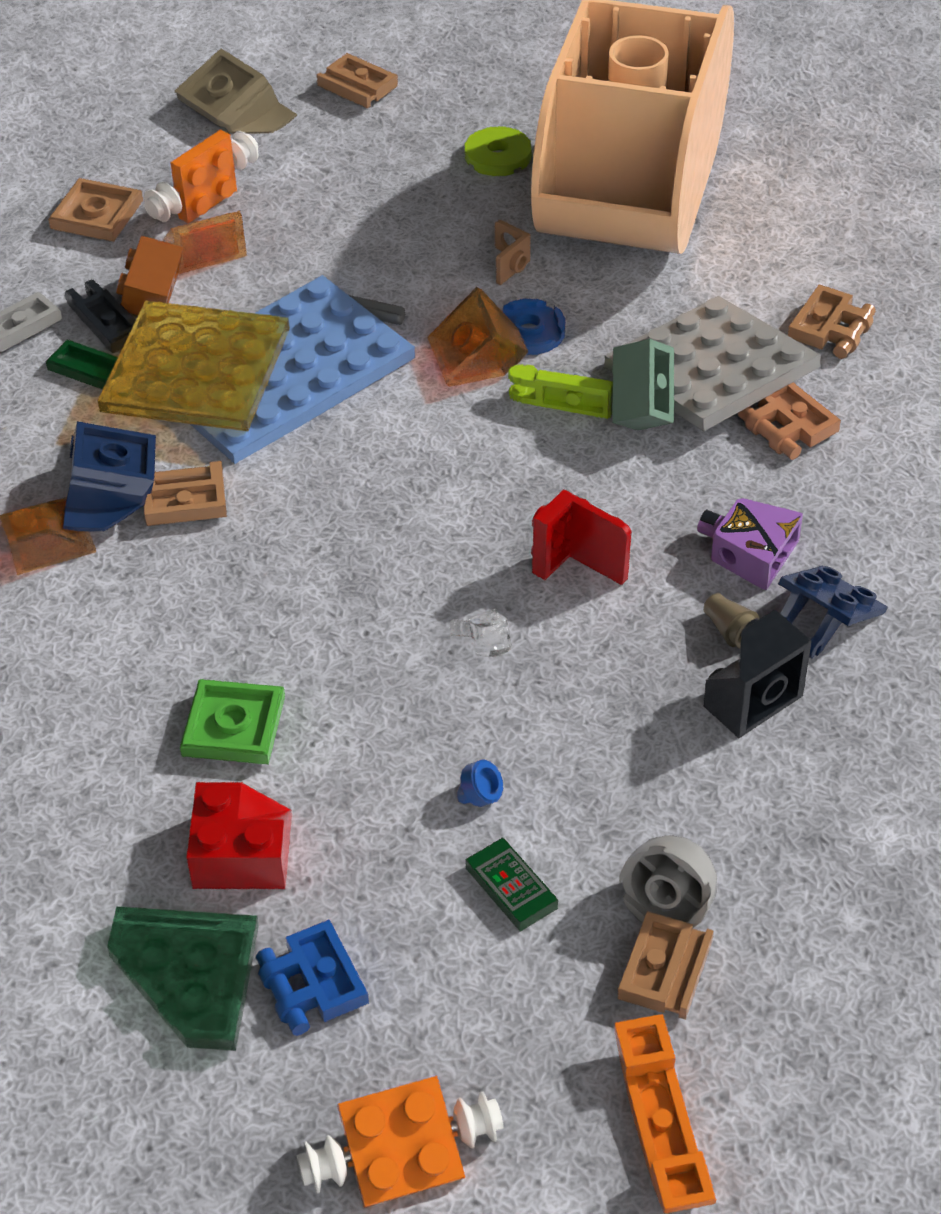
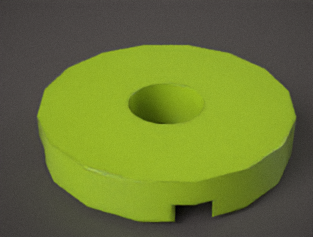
M497 126L480 129L470 135L465 142V161L468 165L469 163L473 165L474 170L480 174L508 176L514 174V169L521 167V170L526 168L532 159L530 139L526 134L514 128ZM495 150H502L503 152H493V151H495Z

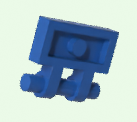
M330 919L285 937L289 951L286 955L277 958L272 948H264L256 954L255 958L260 966L258 975L264 987L271 989L277 1001L275 1010L281 1022L287 1023L292 1034L295 1036L302 1035L309 1030L310 1024L305 1016L308 1010L317 1007L323 1021L326 1022L369 1004L368 992ZM300 973L306 987L293 991L288 980L290 977Z

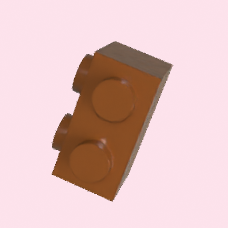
M141 235L137 249H129L125 269L129 270L128 274L121 273L116 294L122 295L121 305L129 313L163 321L179 274L184 247Z

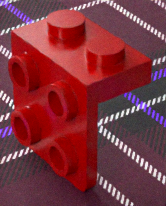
M565 489L550 503L542 505L535 512L532 519L533 545L531 548L532 573L546 580L571 557L620 585H623L628 580L632 531L623 520L606 513L586 499L579 498Z

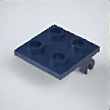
M819 566L782 576L778 582V585L791 592L780 613L790 623H793L809 599L828 609L818 630L811 638L809 655L811 659H813L814 655L818 656L824 650L841 623L847 626L883 615L888 609V606L876 600L877 595L874 592L861 586L850 585L841 579L842 574L828 566Z

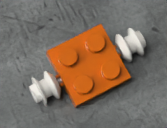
M220 129L170 162L174 186L172 187L166 182H160L156 185V191L152 189L147 190L144 194V207L147 213L152 218L162 222L168 221L171 213L178 214L179 219L190 223L225 198H229L237 191L235 169L243 170L247 167L248 162L254 163L258 159L256 140L251 135L242 131L235 132L231 139L230 134Z
M433 1076L338 1103L337 1108L347 1146L343 1147V1152L340 1143L330 1135H327L323 1148L314 1150L305 1141V1153L296 1155L303 1185L314 1184L317 1194L320 1193L322 1181L332 1178L339 1187H342L347 1175L346 1164L348 1168L353 1167L364 1208L466 1178L454 1137L459 1136L460 1140L471 1149L475 1147L476 1136L486 1134L492 1142H496V1131L503 1129V1120L496 1099L487 1100L483 1091L479 1092L477 1104L470 1106L461 1097L457 1098L453 1109V1116H448L438 1076Z

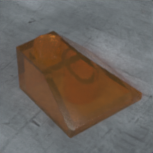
M476 287L427 337L446 385L450 387L505 376L509 372L508 369L517 365L528 353L518 328L479 287Z
M67 497L0 515V529L17 575L96 552V547L89 531L63 529Z

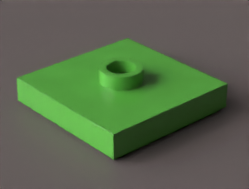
M199 679L180 744L181 756L269 765L285 700L284 687Z

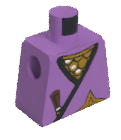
M742 498L736 500L726 516L706 509L698 522L697 532L713 538L711 554L713 562L757 587L767 590L799 542L803 513Z

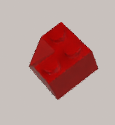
M196 782L186 857L192 888L285 889L292 810L242 782Z

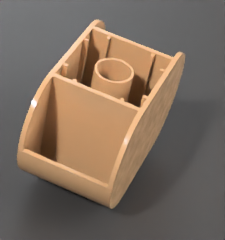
M614 0L581 1L548 80L540 109L531 183L532 219L537 232L682 254L685 251L714 162L722 128L733 51L734 12L732 6L723 5L719 14Z

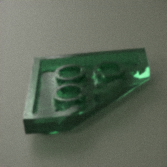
M116 906L107 944L109 957L187 1048L236 1051L259 928L257 916Z

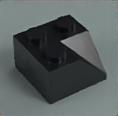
M775 609L760 619L751 620L741 633L739 659L725 668L716 669L706 680L703 707L735 736L741 738L803 697L812 640Z

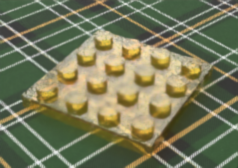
M145 301L97 400L99 411L101 413L249 431L290 330L289 319L287 317Z

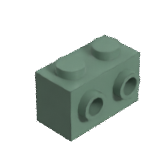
M652 339L614 347L612 366L613 423L633 430H644L674 423V347Z

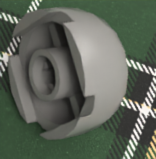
M675 835L649 839L632 852L619 874V884L623 880V887L626 892L622 897L624 903L642 923L646 912L649 911L693 924L694 928L702 922L717 892V875L709 855L700 845L685 837ZM679 904V909H674L666 912H663L661 910V908H674Z

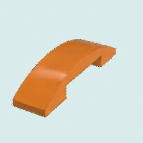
M663 1014L615 1022L614 1031L633 1119L647 1169L664 1214L716 1204V1196L703 1151L698 1152L675 1072L676 1057Z

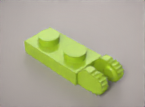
M518 364L508 369V379L514 384L509 387V396L513 401L605 419L611 418L613 413V381L540 369L538 371L533 365Z

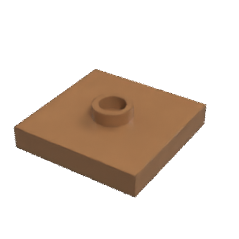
M78 178L49 217L50 229L114 242L143 202L142 190Z

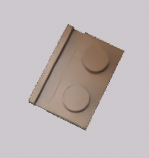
M346 53L326 67V73L319 72L317 74V86L365 108H369L372 100L378 101L398 86V79L396 74Z
M647 911L618 988V999L665 1013V1010L678 1013L679 1018L686 1020L713 942L714 930L707 929L706 932L693 929V924Z

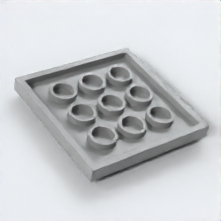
M720 296L709 299L700 306L680 314L677 318L650 330L637 339L623 344L652 339L674 347V413L702 431H706L820 367L819 353ZM613 351L604 355L605 367L611 372Z

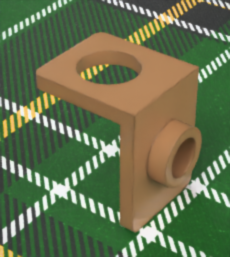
M499 219L496 221L495 248L502 251L496 257V283L502 285L515 273L522 272L530 262V234ZM504 233H509L516 241L508 245L504 239Z

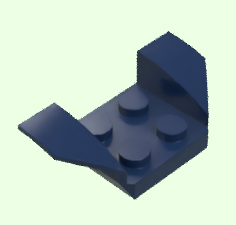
M77 421L74 435L71 436L69 458H72V467L65 504L63 529L103 532L145 505L147 495L152 492L154 484L156 435Z

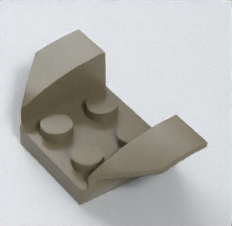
M222 48L174 90L182 103L219 127H225L228 133H235L237 131H242L246 134L273 133L287 125L297 116L295 112L279 103L272 86L263 74Z

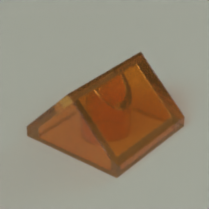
M240 210L173 227L163 238V242L184 247L179 274L247 256L243 219Z

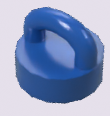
M482 759L463 768L460 776L461 785L457 792L458 802L461 804L471 803L474 806L483 807L495 803L501 798L503 779L493 763Z

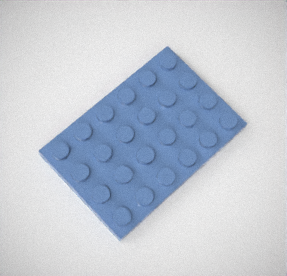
M322 275L144 375L145 385L236 464L415 359V347Z

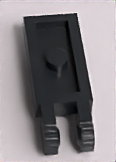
M93 279L84 284L86 294L88 295L85 299L73 288L64 292L69 307L112 353L145 339L142 326L107 289L103 290Z

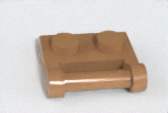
M222 461L210 462V466L155 472L152 492L147 495L144 505L146 525L152 526L227 517Z

